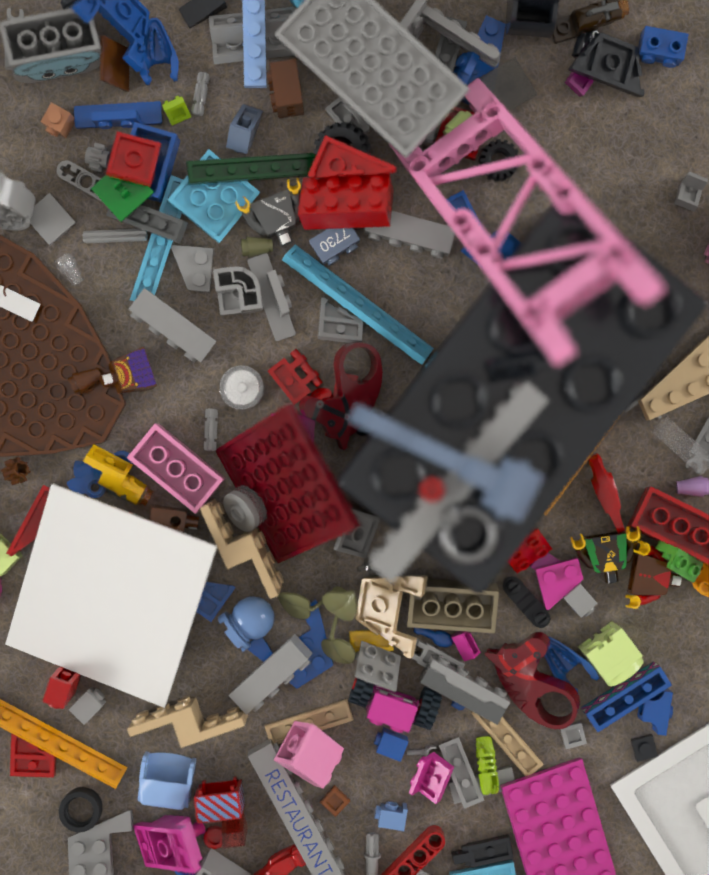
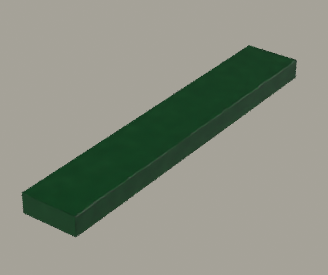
M302 153L187 161L189 185L309 177L308 174L316 154Z

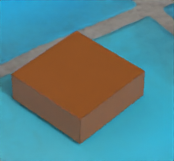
M335 785L320 800V803L335 817L350 802V799Z

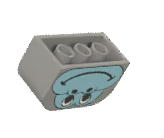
M72 9L0 22V30L14 79L19 82L35 83L92 71L100 66L101 48L94 21L92 19L86 23Z

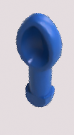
M413 628L415 634L432 639L433 643L439 647H450L453 645L452 637L445 631Z

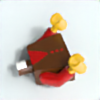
M640 540L637 541L640 543V548L634 550L635 554L632 559L627 592L632 595L627 594L625 598H630L629 605H625V607L633 609L658 600L661 595H667L668 587H680L682 580L680 575L671 573V570L667 568V559L662 557L663 554L655 549L656 547Z

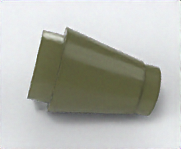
M246 236V239H241L242 256L251 258L273 252L272 239Z

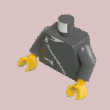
M297 178L296 186H291L288 179V190L250 204L244 196L243 198L246 201L244 206H239L237 201H235L236 207L239 211H242V215L249 227L260 235H267L268 238L277 235L281 246L293 242L289 230L297 228L296 223L300 221L298 216L301 195L299 178Z

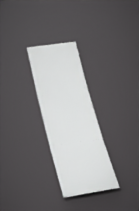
M0 285V307L32 322L41 304L8 288L5 290L7 296H4V286Z

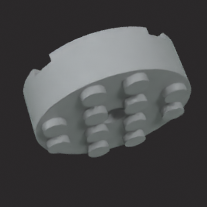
M0 172V227H2V230L7 231L25 230L30 226L35 196L25 188L23 182L7 179Z

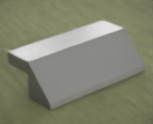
M296 6L265 10L266 58L295 55L276 38L275 33L296 11ZM243 12L209 16L214 64L244 61Z

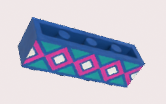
M653 661L624 682L615 685L582 706L581 709L594 729L600 732L669 688L672 684L662 668Z

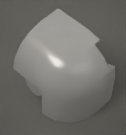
M244 267L213 269L215 290L218 293L221 316L249 314L263 310L261 287L258 278L251 271Z

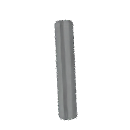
M142 229L83 232V241L85 243L148 240V232Z

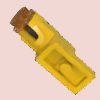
M93 444L83 460L84 463L92 468L103 472L98 484L107 488L109 494L122 498L134 505L140 506L142 504L146 506L154 491L149 489L150 486L128 474L133 464Z

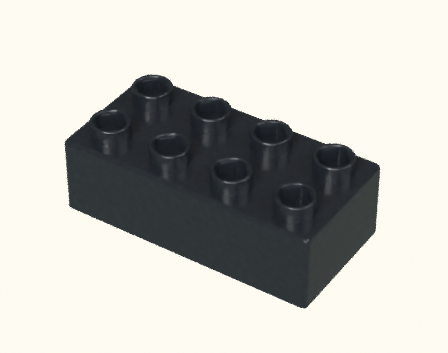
M551 204L507 260L601 240L576 212L567 215L562 214ZM611 224L609 225L657 277L665 290L664 293L647 305H643L641 302H637L617 279L557 321L568 335V340L576 351L575 355L558 367L555 365L542 368V370L537 371V375L492 383L488 374V359L534 350L542 351L544 349L490 280L384 416L399 425L462 454L465 451L462 448L471 437L475 439L479 435L480 431L478 428L486 419L491 421L496 415L493 412L502 401L506 403L511 397L509 392L517 383L528 382L549 400L502 455L517 463L525 460L529 462L531 470L545 476L523 522L520 523L509 517L504 519L497 518L493 509L480 503L486 490L475 486L459 507L477 506L492 516L498 531L497 542L492 552L483 560L475 563L458 562L451 558L442 546L441 527L421 549L423 553L476 594H483L708 306L706 299ZM597 252L504 270L502 273L527 303ZM371 432L339 473L337 483L345 492L391 528L397 530L402 525L400 520L408 510L413 512L418 506L416 501L421 496L420 488L423 481L431 477L436 478L440 473L444 476L449 469ZM502 456L497 460L493 467L497 468ZM472 515L464 516L458 523L452 526L450 531V539L453 546L458 551L466 554L479 551L485 545L488 538L486 524L480 518Z

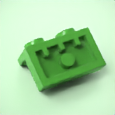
M659 541L655 549L663 553V558L669 560L667 568L694 583L701 572L703 563L681 549Z

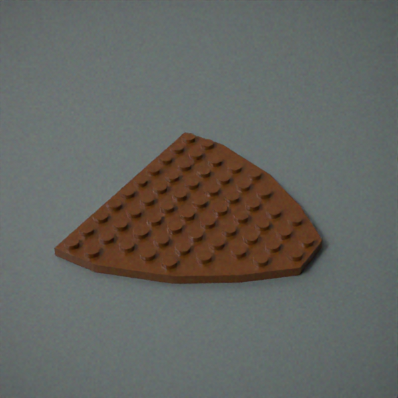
M0 235V285L4 286V296H7L5 290L8 288L41 304L32 322L0 307V457L55 454L106 442L126 406L123 394L117 393L115 385L103 387L101 380L82 394L81 392L75 394L68 378L72 376V373L96 367L100 374L110 372L108 364L111 362L108 352L83 306L44 263L32 252Z

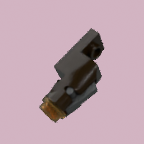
M603 0L573 10L571 15L558 18L552 34L554 43L557 44L577 38L583 33L597 30L599 27L624 19L629 14L628 1Z

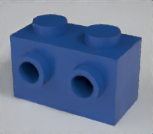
M645 26L640 33L638 44L639 59H642V62L646 64L663 63V66L668 68L679 66L685 57L689 34Z

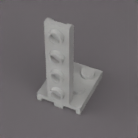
M416 0L400 22V25L416 39L419 38L423 31L422 26L427 24L466 51L478 54L480 56L479 59L489 66L496 67L500 61V52L494 45L484 43L474 32H467L456 20L450 21L444 17V14L439 9H432L427 6V0Z

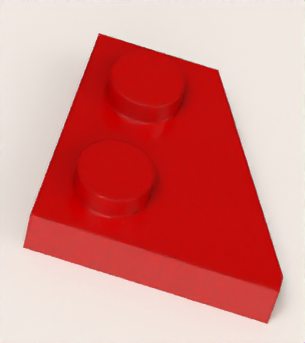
M11 734L10 776L54 778L56 775V757Z

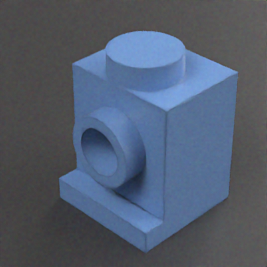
M391 801L386 802V804L380 803V806L376 805L374 819H378V827L404 831L408 811L407 803H402V807Z

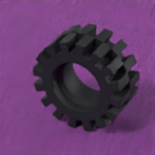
M497 139L496 142L491 141L489 145L484 147L480 155V165L491 163V157L496 153L505 155L507 159L518 157V150L513 148L514 144H508L507 140H504V142H501V139ZM518 166L483 175H486L489 180L493 179L494 182L499 180L505 181L512 177Z

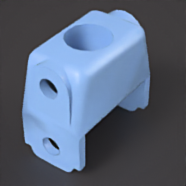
M146 751L141 762L138 801L143 805L176 810L188 808L195 775L196 758L191 759L173 753H150Z

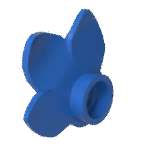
M75 461L73 468L75 478L67 482L69 489L79 494H86L90 498L103 496L106 488L98 484L103 472L92 468L83 461ZM98 484L99 490L94 492L91 490V486Z

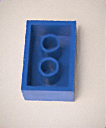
M134 122L130 135L161 143L150 187L154 193L148 199L162 203L180 145V139L175 133Z

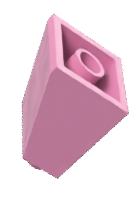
M294 721L273 761L310 784L324 789L325 785L331 780V773L335 766L341 761L344 748L315 725Z

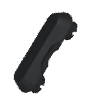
M514 576L507 577L503 581L502 586L509 598L534 626L538 628L548 626L551 619L549 612L520 579Z

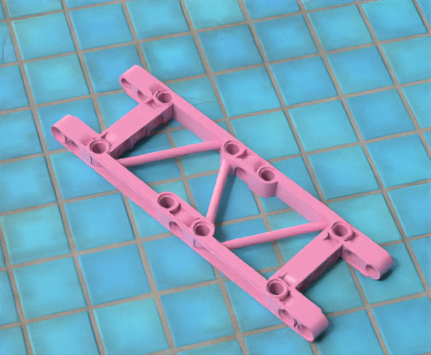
M476 78L467 85L469 92L465 96L470 103L469 107L475 113L425 151H422L418 146L407 159L390 143L388 145L393 149L402 165L558 367L576 354L573 345L568 340V335L557 322L617 279L634 299L643 305H647L664 293L665 290L657 277L486 85L479 78ZM503 130L526 154L441 175L455 163L457 165L460 162L459 160L470 152L476 151L489 138H494ZM527 164L530 172L528 180L493 240L469 210L460 209L455 212L436 188V185ZM535 184L542 192L545 191L548 194L552 204L559 212L566 215L576 212L601 240L502 261V256L498 250ZM597 252L527 303L502 273L504 270Z

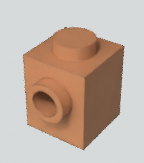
M51 103L41 123L46 127L45 131L54 137L60 135L67 138L75 121L74 116L70 112Z

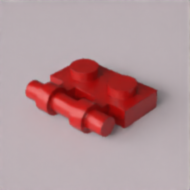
M297 349L290 353L295 360L291 364L283 358L268 370V373L294 405L311 393L310 389L306 386L312 381L316 388L323 383L319 378L320 374L317 370L312 369L306 361V356L304 354L301 355ZM299 366L307 375L303 379L295 372V369Z

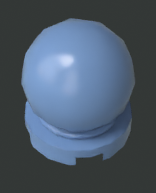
M249 596L241 599L234 606L232 614L225 611L219 615L218 621L220 624L225 623L228 628L225 631L226 635L237 648L241 647L242 652L251 647L250 639L258 640L267 635L273 626L275 617L271 605L261 597Z

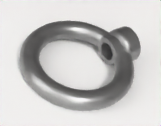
M454 502L441 512L445 519L441 527V543L451 558L462 563H475L483 560L492 552L497 542L498 531L494 519L487 511L477 506L459 507ZM467 515L480 518L488 529V538L485 545L479 551L471 554L458 551L450 539L452 526Z

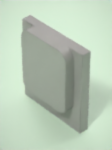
M48 193L34 206L30 224L51 246L66 234L76 222L58 201Z

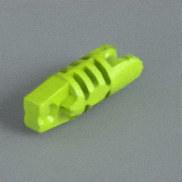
M491 736L476 738L478 775L483 795L490 793L498 794L499 792L498 772H496L497 766L495 764L496 755Z

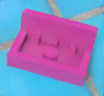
M432 752L426 757L423 756L417 763L418 770L410 781L411 788L409 793L413 796L420 792L437 804L442 799L454 766L435 752Z

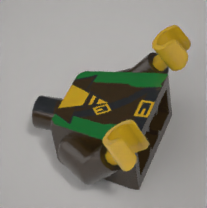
M627 526L626 532L618 533L616 531L583 537V534H580L581 538L575 541L573 537H570V540L578 558L587 568L594 569L595 573L604 572L606 583H616L619 581L617 570L626 569V564L631 562L635 554L634 550L637 549V541L640 539V529L637 527L635 532H630L629 526Z

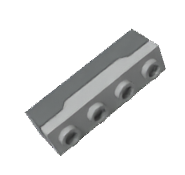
M431 655L428 660L429 662H427L419 676L420 683L498 725L510 704L507 692L499 687L494 689L488 686V682L479 676L474 678L468 675L469 671L461 666L456 668L450 665V661L441 655H438V657Z

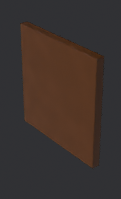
M100 35V80L125 92H129V64L123 59L128 47L104 35Z

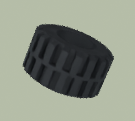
M337 122L326 126L324 131H320L318 134L319 138L315 139L314 142L316 149H313V154H316V156L325 135L335 140L343 137L347 138L352 142L355 149L369 155L372 154L370 153V148L372 147L371 143L368 142V136L363 133L361 128L350 123Z

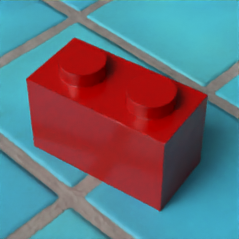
M60 666L50 677L42 702L55 709H64L76 693L81 674Z

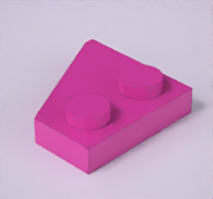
M577 557L535 568L546 610L551 609L584 580Z

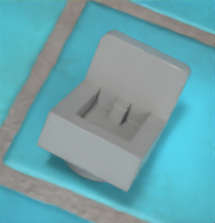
M688 172L678 187L674 204L694 212L699 205L702 190L707 185L708 179Z

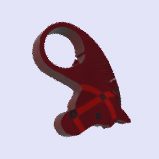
M534 632L520 643L507 644L505 642L500 649L488 648L485 656L495 664L496 672L504 689L525 715L538 724L551 729H564L574 722L580 707V697L576 689L566 681L537 670L540 659L545 656L550 646V639L546 634ZM548 692L561 693L569 699L573 711L566 716H554L544 709L539 697Z

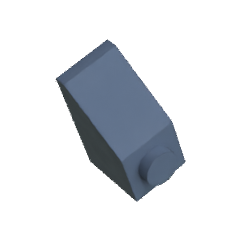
M242 104L230 124L226 147L235 152L247 154L253 144L263 111Z

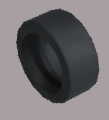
M87 787L75 788L69 791L61 801L58 810L59 819L63 826L70 831L76 833L86 832L93 828L100 819L103 810L102 800L93 789ZM77 797L87 799L93 806V815L85 822L75 821L68 812L69 803Z

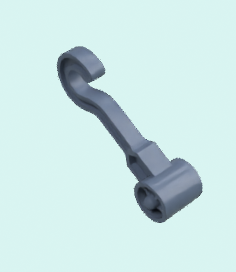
M355 404L348 419L385 439L456 472L463 480L486 490L480 503L493 509L495 516L499 519L509 517L522 523L545 476L531 470L529 462L525 460L517 463L502 456L497 468L475 457L463 456L358 404Z

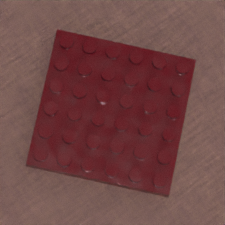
M292 402L215 450L237 491L245 494L256 507L259 514L258 529L264 534L266 543L277 563H281L360 526L356 515L349 506Z

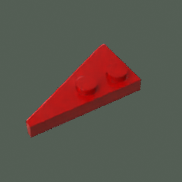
M42 486L6 553L7 555L12 557L36 540L50 491L49 487Z

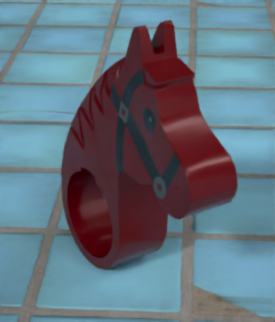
M350 342L343 345L337 351L333 363L337 395L335 397H326L320 400L316 397L306 396L302 398L299 404L301 414L320 423L326 432V436L336 439L339 448L344 451L347 448L349 437L361 427L348 420L355 404L372 410L382 384L383 370L381 357L378 351L367 343ZM357 347L363 348L371 359L370 371L361 382L360 380L352 381L344 371L346 355Z

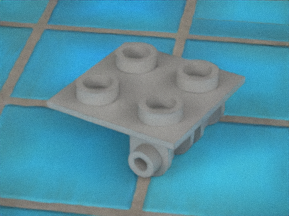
M361 641L360 649L356 652L355 660H357L355 677L396 692L401 656Z

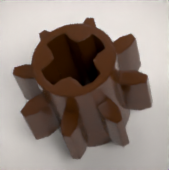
M20 457L4 462L6 466L1 469L4 481H11L12 485L27 481L25 476L31 473L27 462L20 461Z

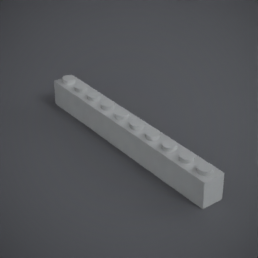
M528 382L517 383L509 392L511 395L506 403L502 401L493 412L496 415L491 421L486 419L478 428L480 431L479 435L475 439L471 437L462 448L465 451L461 455L475 457L493 466L549 400ZM450 469L444 476L440 473L436 478L444 484V496L439 501L429 502L421 495L416 501L418 506L414 511L408 510L401 518L402 525L397 530L393 528L385 537L387 542L382 548L377 546L369 557L372 559L369 562L370 566L390 583H393L442 526L445 519L441 512L454 502L460 505L475 485L463 480L456 472Z

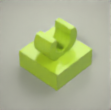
M177 95L175 96L176 99L170 102L166 100L165 104L162 105L172 126L191 118V114L182 96L179 97Z

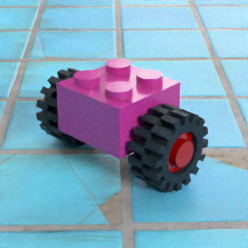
M355 677L348 702L366 708L367 718L370 719L371 723L379 726L386 724L391 726L390 728L393 731L403 733V731L410 732L412 724L431 730L438 715L442 694L424 686L420 697L416 701V698L398 691L393 692Z

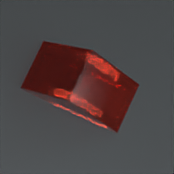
M244 812L241 819L222 821V849L245 846L248 826Z

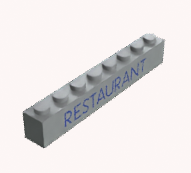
M268 739L248 750V758L311 874L345 875L343 872L345 867L339 856L335 857L332 852L335 848L330 838L325 839L322 833L324 827L319 818L315 820L312 815L314 809L308 799L305 801L301 794L304 792L298 780L294 781L291 776L293 772L273 761L280 749L278 742L273 743L272 739Z

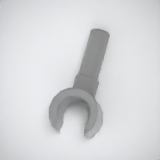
M429 744L423 749L407 750V755L428 756L429 751L437 749V747Z

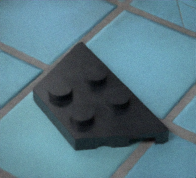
M602 32L596 34L568 69V71L633 96L643 97L645 94L644 89H641L639 76H642V71L639 65L638 47Z

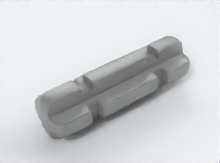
M199 72L197 75L198 83L195 86L194 104H192L191 110L192 114L196 116L204 115L205 108L203 105L206 103L207 84H209L210 80L209 74L205 72Z
M208 408L205 410L207 421L204 423V438H206V441H204L203 449L215 451L217 448L215 439H217L218 421H216V418H218V410Z

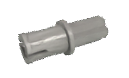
M375 832L367 833L366 852L364 853V858H366L365 875H379L378 867L381 854L379 853V834Z

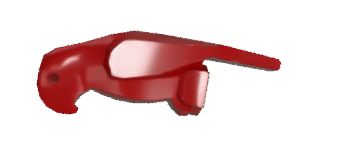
M598 453L592 454L588 462L593 472L591 482L597 498L604 511L610 515L617 532H624L625 529L620 515L621 503L611 472H607L604 468L601 456Z
M293 844L273 854L268 859V863L253 875H288L297 866L303 867L306 863L296 845Z

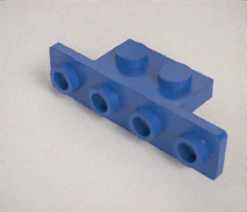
M160 101L74 106L75 127L77 129H111L112 127L120 126L132 128L134 122L144 125L162 124V104Z

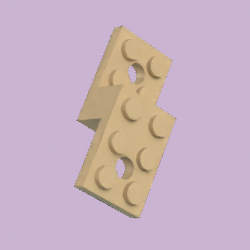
M213 499L200 507L227 569L252 559L269 598L272 599L278 596L283 587L284 579L280 571L276 572L273 565L275 563L271 551L267 552L264 545L266 544L264 534L261 531L258 532V529L255 528L251 532H245L233 537V528L229 522L226 523L223 516L225 511L220 502L217 503L216 499Z
M190 696L178 699L177 704L170 706L167 703L165 708L158 706L157 711L149 713L148 710L136 714V718L132 720L127 730L129 736L132 737L173 723L182 748L244 727L248 714L246 715L237 706L227 710L225 715L213 714L206 718L207 721H204L197 698L190 699Z

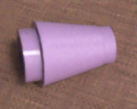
M698 476L676 481L677 494L698 497L709 495L708 477Z

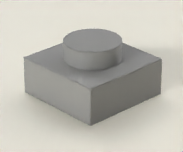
M580 721L573 722L570 726L560 729L566 749L587 744Z

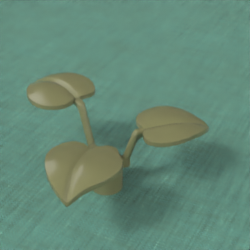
M335 586L331 592L325 593L322 600L314 606H310V601L300 594L279 593L278 599L282 607L294 618L308 619L311 614L310 611L316 610L322 604H324L328 611L335 614L329 636L330 639L322 640V650L330 659L338 663H353L356 656L354 648L343 639H335L334 633L338 618L344 621H351L357 614V601L354 590L346 591L342 587Z

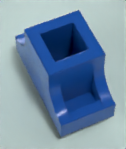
M668 688L640 705L637 714L641 721L652 723L653 730L658 735L664 736L667 735L668 722L673 715V707L671 706L673 692Z

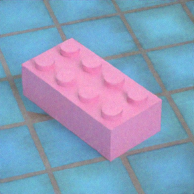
M154 424L127 457L195 514L200 511V507L207 503L226 479L160 424Z

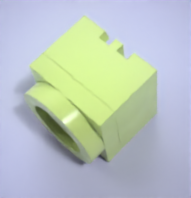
M611 621L600 630L601 634L595 633L593 640L588 638L578 648L608 686H615L634 675L640 669L644 660L642 659V654L624 630Z

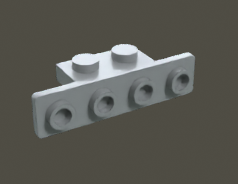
M267 253L248 259L247 263L250 271L258 278L261 287L263 308L275 341L278 342L295 336L296 332L289 315V308L292 307L289 296H284L282 287H285L281 274L277 275L276 270H273Z

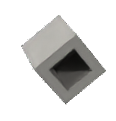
M580 583L563 597L566 603L581 618L590 615L595 610L594 606L598 604Z
M90 687L69 711L85 725L107 702L104 699L105 695L96 688L94 690Z

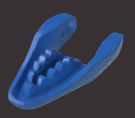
M151 18L148 22L147 35L144 37L146 49L142 53L144 67L139 71L145 84L150 85L152 78L149 74V68L155 64L167 63L171 64L170 69L172 72L170 78L174 82L178 81L179 61L175 49L162 22L158 18Z
M549 637L550 646L545 654V658L555 678L571 684L566 678L567 673L576 665L582 664L590 674L591 679L596 681L600 679L591 663L565 644Z

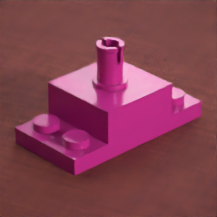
M164 815L152 823L139 822L133 825L146 867L193 874L201 870L199 861L202 860L196 837L205 833L203 823L197 824L196 821L192 824L190 817Z

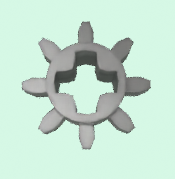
M94 143V148L88 147L86 150L85 163L89 164L91 170L101 172L102 167H108L111 152L107 151L105 145Z

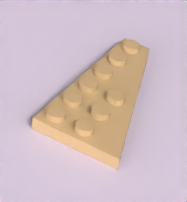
M709 335L638 400L646 421L709 394Z

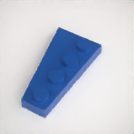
M486 15L477 35L484 43L494 45L501 54L506 24ZM479 59L466 86L476 78H479L493 93L499 63L496 67H491ZM465 97L461 100L462 102L470 105V103L467 101Z

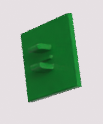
M106 175L91 188L120 222L154 193L148 186Z

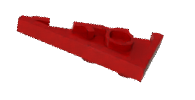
M325 135L308 176L311 178L393 174L397 168Z

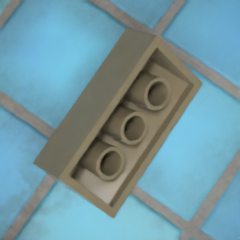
M427 578L424 596L418 597L408 594L407 627L495 633L499 599L497 584L491 583L483 594H476L459 580Z

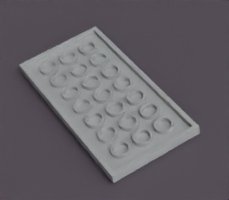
M305 0L275 33L278 40L406 159L469 92V88L374 0Z

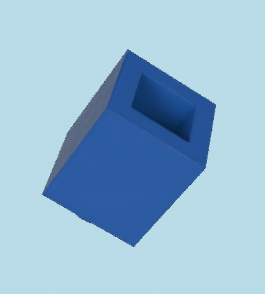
M383 727L382 732H377L373 744L376 745V753L401 762L409 741L408 736Z

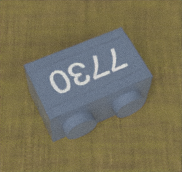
M353 228L326 229L309 240L310 246L322 265L328 263L329 266L339 261V256L344 252L350 254L358 248L357 244L360 243V239Z

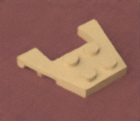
M383 576L362 578L355 619L376 635L380 634L389 641V645L392 647L396 646L404 652V656L411 659L414 656L417 638L397 631L403 592L418 597L424 596L428 576H398L393 583H390Z

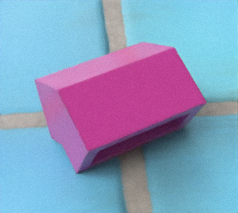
M458 631L451 635L464 662L476 658L481 653L470 632Z

